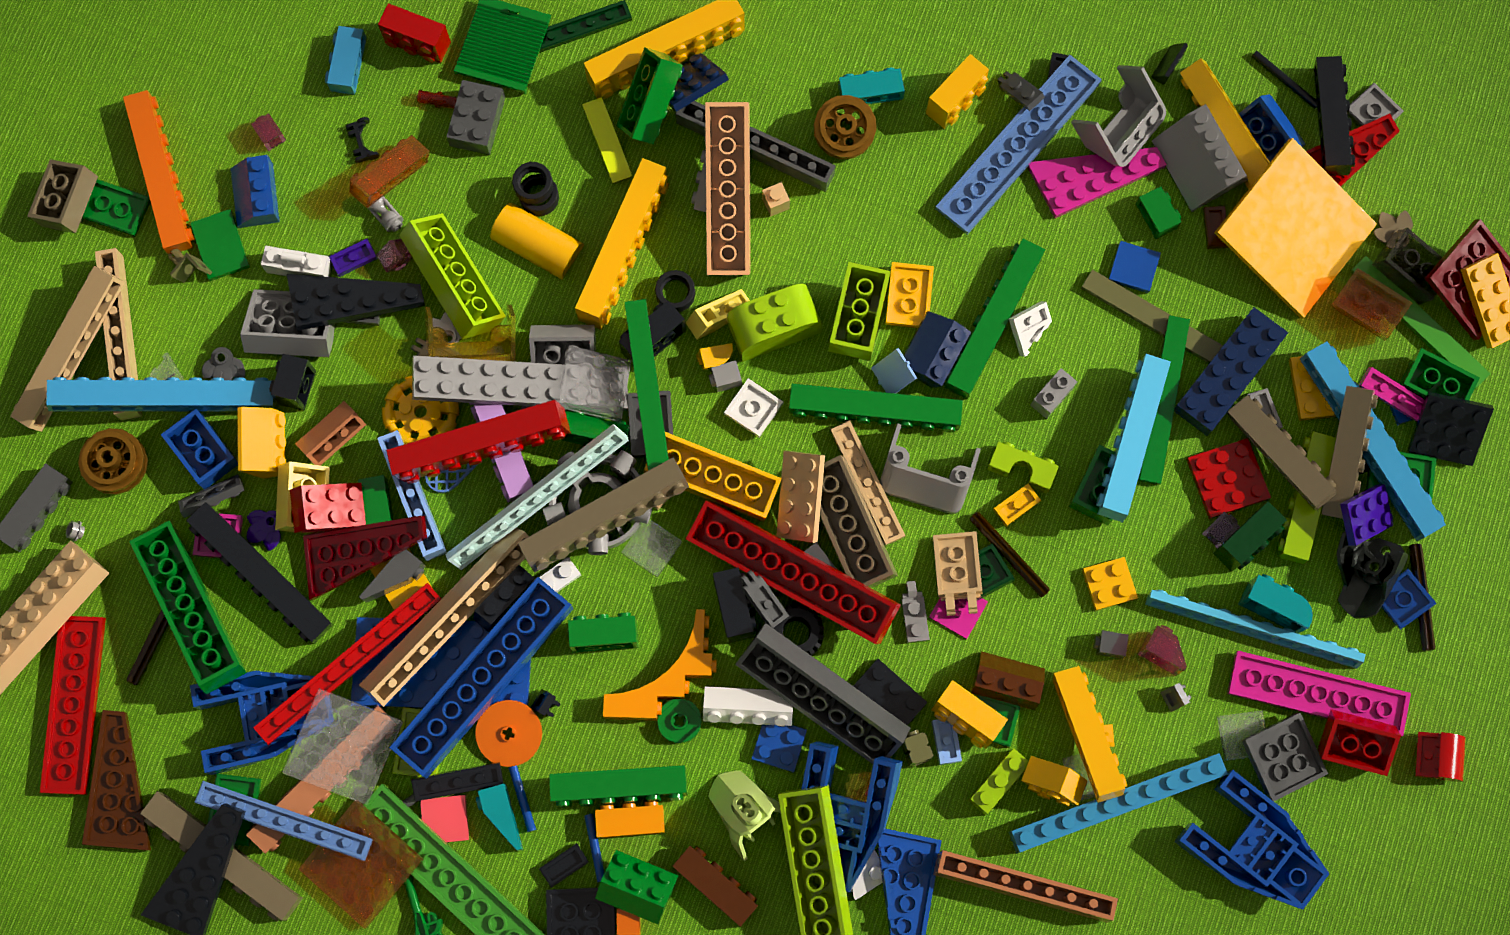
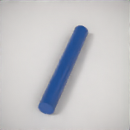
M517 765L509 768L527 832H532L536 830L520 773Z
M589 814L584 817L597 882H601L605 872L596 834L594 816Z

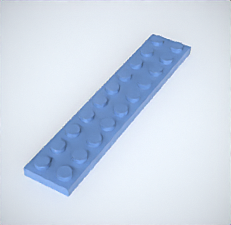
M1069 55L1039 89L1043 92L1045 98L1031 111L1024 107L937 204L935 209L968 235L1101 84L1102 79Z

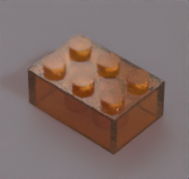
M1357 268L1330 307L1385 341L1412 305V302Z

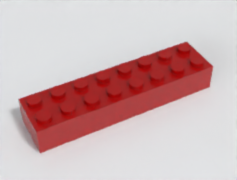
M552 400L386 451L392 475L407 482V484L420 481L419 478L424 476L429 478L439 476L441 471L459 470L461 465L468 463L469 465H476L481 463L482 459L488 457L490 459L502 457L503 453L508 451L516 453L524 450L523 447L540 446L545 443V440H560L565 438V435L571 433L565 408L556 400Z

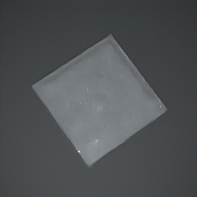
M318 688L282 773L367 805L391 751L389 747L396 740L403 721Z

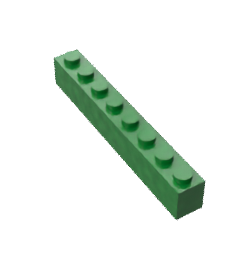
M1024 238L1020 244L1016 243L1011 251V255H1013L1011 262L1006 261L1001 270L1004 273L1002 279L997 278L992 287V290L995 291L992 298L988 296L982 306L985 311L982 316L978 314L973 323V326L976 328L973 334L970 333L965 343L964 351H961L955 361L957 364L954 370L951 369L946 378V389L966 399L969 398L1046 249Z
M792 383L789 414H793L794 417L804 418L806 415H809L819 420H826L827 417L836 418V421L848 422V419L857 420V423L860 424L878 422L881 426L901 424L902 428L920 426L923 430L940 428L944 432L952 433L960 429L963 400Z

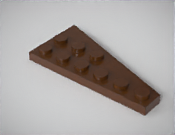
M103 710L82 845L151 851L147 824L144 822L145 817L140 814L144 807L128 714L120 711Z

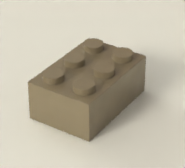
M50 159L27 217L45 228L76 233L98 176L83 165Z

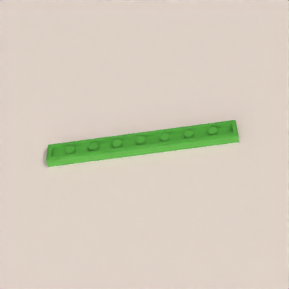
M1367 256L1350 271L1439 357L1480 377L1475 389L1491 374Z

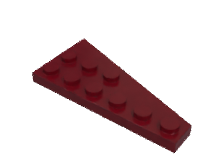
M415 516L303 535L309 600L319 598L426 539L425 516Z

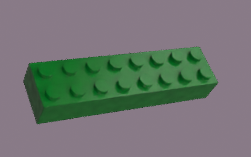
M167 521L130 540L129 542L192 674L204 693L208 694L246 674L247 672L178 531L172 523Z

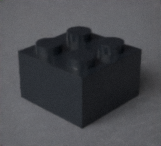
M282 354L281 360L279 359L276 364V378L270 384L269 391L271 396L281 406L305 411L316 370L307 359Z

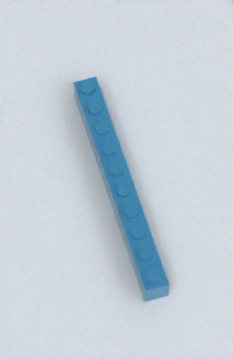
M1327 341L1307 352L1300 358V361L1340 421L1346 386L1360 387L1352 380L1348 368L1341 363L1335 348ZM1371 409L1370 417H1374L1371 430H1367L1366 438L1370 439L1367 451H1363L1362 457L1379 484H1385L1390 501L1415 540L1419 541L1445 526L1444 517L1440 511L1436 510L1430 495L1421 487L1418 476L1412 473L1407 459L1399 453L1394 439L1388 436L1383 422L1376 417Z
M55 377L53 380H47L48 411H193L195 409L198 411H237V407L273 408V397L269 391L271 381H268L267 378H256L255 381H246L245 378H234L233 380L212 378L211 380H202L201 378L194 377L189 378V380H180L179 378L171 377L166 380H157V378L147 377L144 380H135L131 377H124L121 380H112L109 377H101L98 380H89L86 377H78L76 380H66L63 377Z
M1220 753L1125 788L1122 796L1097 803V800H1093L1008 833L1017 854L1228 775Z

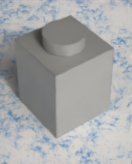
M736 360L711 367L712 374L708 376L711 386H716L717 392L742 386V379Z

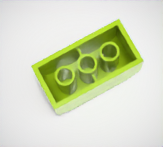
M848 262L828 352L867 361L871 360L891 271Z
M806 284L792 285L745 302L733 308L727 314V325L742 362L815 336L822 331V322Z

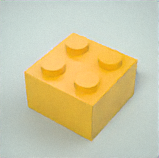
M1034 756L1030 757L1021 780L1029 785L1028 789L1030 791L1038 793V796L1050 800V798L1056 799V802L1065 806H1069L1070 803L1079 805L1088 780L1068 767Z

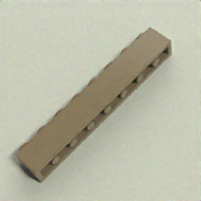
M671 458L520 541L518 544L534 573L538 570H544L549 564L564 559L576 549H581L596 538L605 536L607 532L614 528L625 525L627 521L636 516L643 515L652 507L663 504L670 497L683 493L685 489L689 488V485L675 459Z
M157 791L140 813L145 817V823L153 828L159 827L163 830L161 834L170 841L176 840L180 843L179 848L185 853L206 827V824L163 792ZM234 846L223 881L227 879L233 883L232 888L241 895L244 892L251 897L249 901L258 908H261V906L268 910L267 915L278 922L279 919L287 920L303 897Z

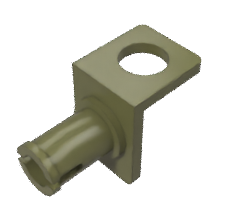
M179 249L171 251L175 258L170 253L168 255L169 260L176 265L170 275L179 281L186 282L196 268L209 275L212 274V271L202 260L188 253L183 255Z

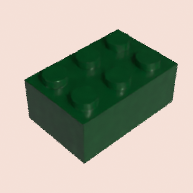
M1267 502L1213 554L1231 572L1236 568L1241 570L1254 559L1252 554L1256 556L1269 544L1267 539L1271 541L1285 529L1282 525L1287 519Z

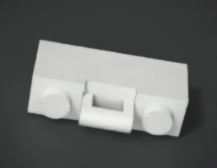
M265 246L261 266L266 273L283 276L297 274L330 277L332 262L325 255Z

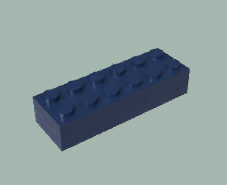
M1253 307L1180 400L1174 412L1208 436L1289 332Z

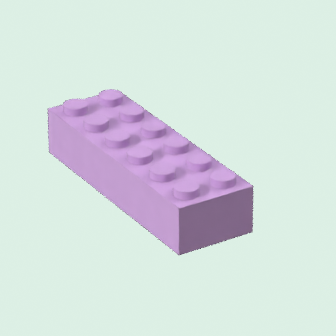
M469 403L470 406L474 404L470 408L477 423L506 414L503 405ZM508 451L503 453L502 457L491 459L492 463L497 464L493 468L499 482H504L501 489L508 503L515 501L534 486L521 451L516 453Z

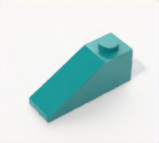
M506 784L479 790V797H476L478 809H483V813L517 851L523 850Z

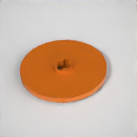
M498 701L490 705L478 719L475 731L476 742L481 753L493 763L500 762V766L505 767L521 765L534 756L541 744V722L533 709L520 701ZM512 728V733L515 736H511L509 739L505 738L506 734L503 733V730Z

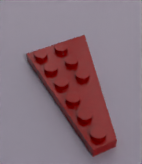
M1390 113L1349 131V136H1353L1351 154L1355 155V166L1351 167L1349 175L1331 176L1340 187L1400 132ZM1320 145L1307 150L1306 152L1322 167Z

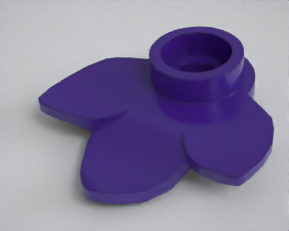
M255 510L247 516L248 521L252 524L247 531V541L250 543L263 541L268 551L273 550L281 540L280 530H275L276 511L270 510L265 512L263 510ZM271 517L274 519L273 525L270 524Z

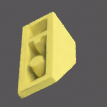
M740 289L694 310L686 321V325L698 340L726 325L728 312L750 300L744 291Z

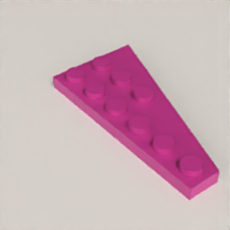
M1152 147L1140 149L1125 167L1114 166L1102 157L1094 154L1031 162L1027 168L1054 218H1057L1165 168L1167 164L1158 148Z

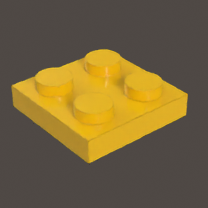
M1125 557L1082 569L1095 611L1138 599Z

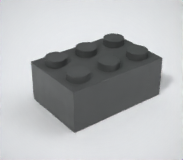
M462 80L446 137L450 147L490 155L505 102L502 88Z

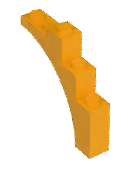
M696 609L694 627L688 644L668 671L655 681L639 689L624 693L604 694V719L657 721L658 715H662V702H658V699L684 700L685 694H689L690 681H686V678L712 679V673L717 671V660L713 659L712 653H704V651L709 649V637H705V629H709L710 616H706L704 609Z

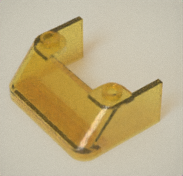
M511 304L507 305V325L495 326L490 332V341L448 343L446 331L440 327H433L430 307H425L428 357L515 362V313Z

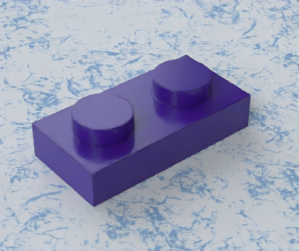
M368 239L329 256L339 277L377 259Z

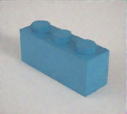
M338 26L337 33H334V51L330 52L329 55L330 70L325 75V83H327L330 91L355 95L367 39L363 29Z

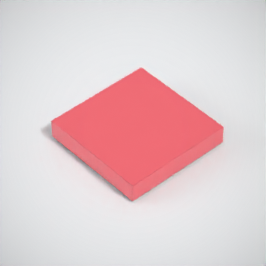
M466 795L421 800L422 820L446 843L469 840Z

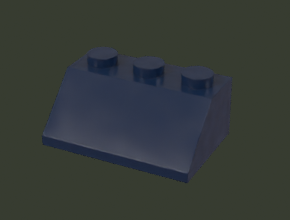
M927 311L903 356L906 361L910 362L909 366L918 380L930 388L941 387L971 331L952 319Z

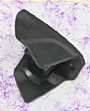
M1344 531L1336 554L1344 584L1338 601L1343 609L1354 619L1376 616L1404 568L1408 554L1404 552L1400 545L1381 538L1364 541L1357 546H1349L1347 535Z

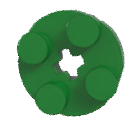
M673 699L662 706V715H658L657 719L658 728L663 737L677 744L689 742L695 738L702 724L701 714L697 706L685 699ZM684 716L685 719L683 722L685 725L682 727L678 725L676 727L674 725V723L676 722L674 717Z

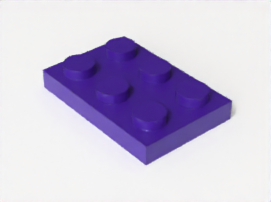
M1377 484L1340 504L1349 546H1357L1393 526V516L1390 511L1389 497L1385 484Z

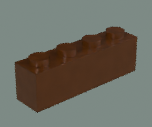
M689 846L672 867L741 927L758 907L755 903L758 899L748 890L744 894L738 888L741 884L731 875L727 879L721 873L724 869L714 860L710 864L704 858L707 854L698 846L694 849Z

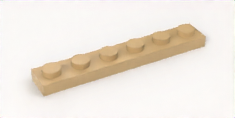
M851 421L832 428L830 432L841 455L848 462L885 546L904 538L903 529Z

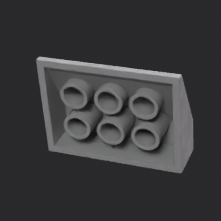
M1206 104L1187 114L1152 140L1154 146L1160 151L1167 164L1168 171L1192 212L1248 181L1246 173Z
M254 289L240 335L243 349L246 353L329 357L333 344L335 324L297 331L290 291Z

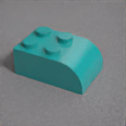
M1262 574V576L1257 575L1248 582L1238 605L1284 628L1294 630L1297 634L1308 629L1312 622V609L1308 601L1303 596L1295 593L1292 587L1285 584L1281 586L1275 583L1272 577Z

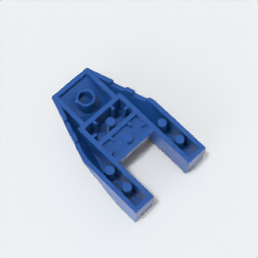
M252 671L208 694H205L198 684L190 685L193 707L199 710L238 702L245 737L243 742L201 751L204 773L214 775L271 759L333 723L334 716L330 695L268 746L253 727L315 676Z
M818 741L810 744L802 789L829 785L830 791L839 746ZM882 756L874 759L866 802L830 793L846 892H851L885 830L899 783L903 761Z
M1234 770L1227 771L1228 775L1223 776L1214 790L1252 820L1229 850L1194 823L1187 824L1174 842L1231 883L1303 910L1328 877L1329 872L1314 850L1310 848L1301 831L1292 822L1288 812Z

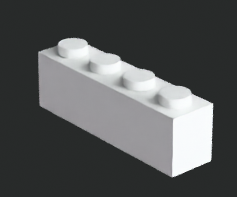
M705 686L703 721L792 726L793 706L771 690Z

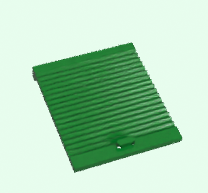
M479 0L454 73L526 94L527 85L551 15L500 0Z

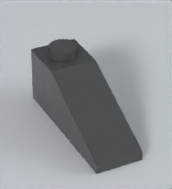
M406 549L395 555L359 597L367 603L412 583L414 579L417 581L424 574L425 570L423 569L426 566Z

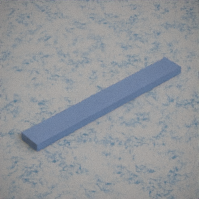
M202 781L195 799V803L218 810L222 804L227 803L245 810L244 820L363 861L366 860L373 839L205 781Z

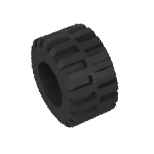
M796 604V606L787 605L784 609L789 617L775 626L774 629L783 635L784 627L788 623L793 621L804 623L809 629V638L805 643L797 646L809 655H815L821 647L824 637V626L822 625L821 618L817 616L816 611L810 610L807 606L802 607L800 606L801 604Z

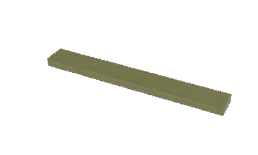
M1092 269L1081 287L1082 290L1165 337L1167 320L1170 314ZM1189 326L1185 350L1210 363L1223 345Z

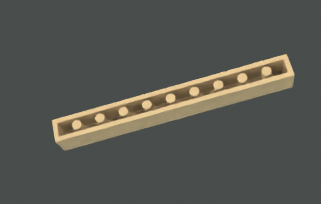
M515 528L494 544L359 684L373 700L384 707L474 613V610L521 564L525 556L518 543L529 537L526 532Z

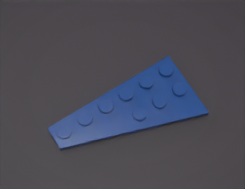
M885 829L877 844L890 935H926L936 877L933 873L942 840Z

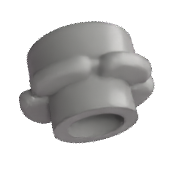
M71 521L66 530V537L73 540V542H76L78 538L81 539L85 531L82 522Z

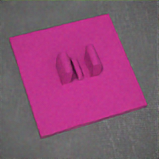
M940 598L929 618L967 639L988 601L983 598L978 600V613L969 614L968 599L954 600L956 615L947 616L946 601H941Z

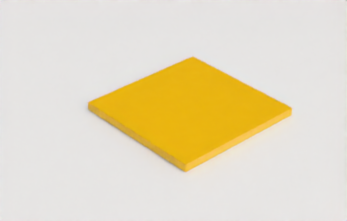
M1291 138L1288 139L1214 233L1299 318H1304L1377 223Z

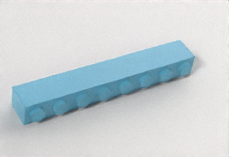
M1146 354L1142 361L1138 360L1135 372L1138 374L1136 379L1133 378L1129 391H1132V395L1125 402L1124 410H1127L1126 416H1122L1118 428L1122 430L1120 436L1117 435L1113 448H1116L1114 455L1111 454L1107 467H1110V472L1105 474L1102 486L1105 487L1104 493H1100L1096 506H1099V515L1123 522L1128 516L1170 367V361Z

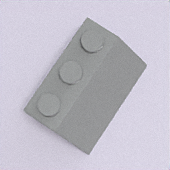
M595 324L531 325L529 334L531 363L596 367Z

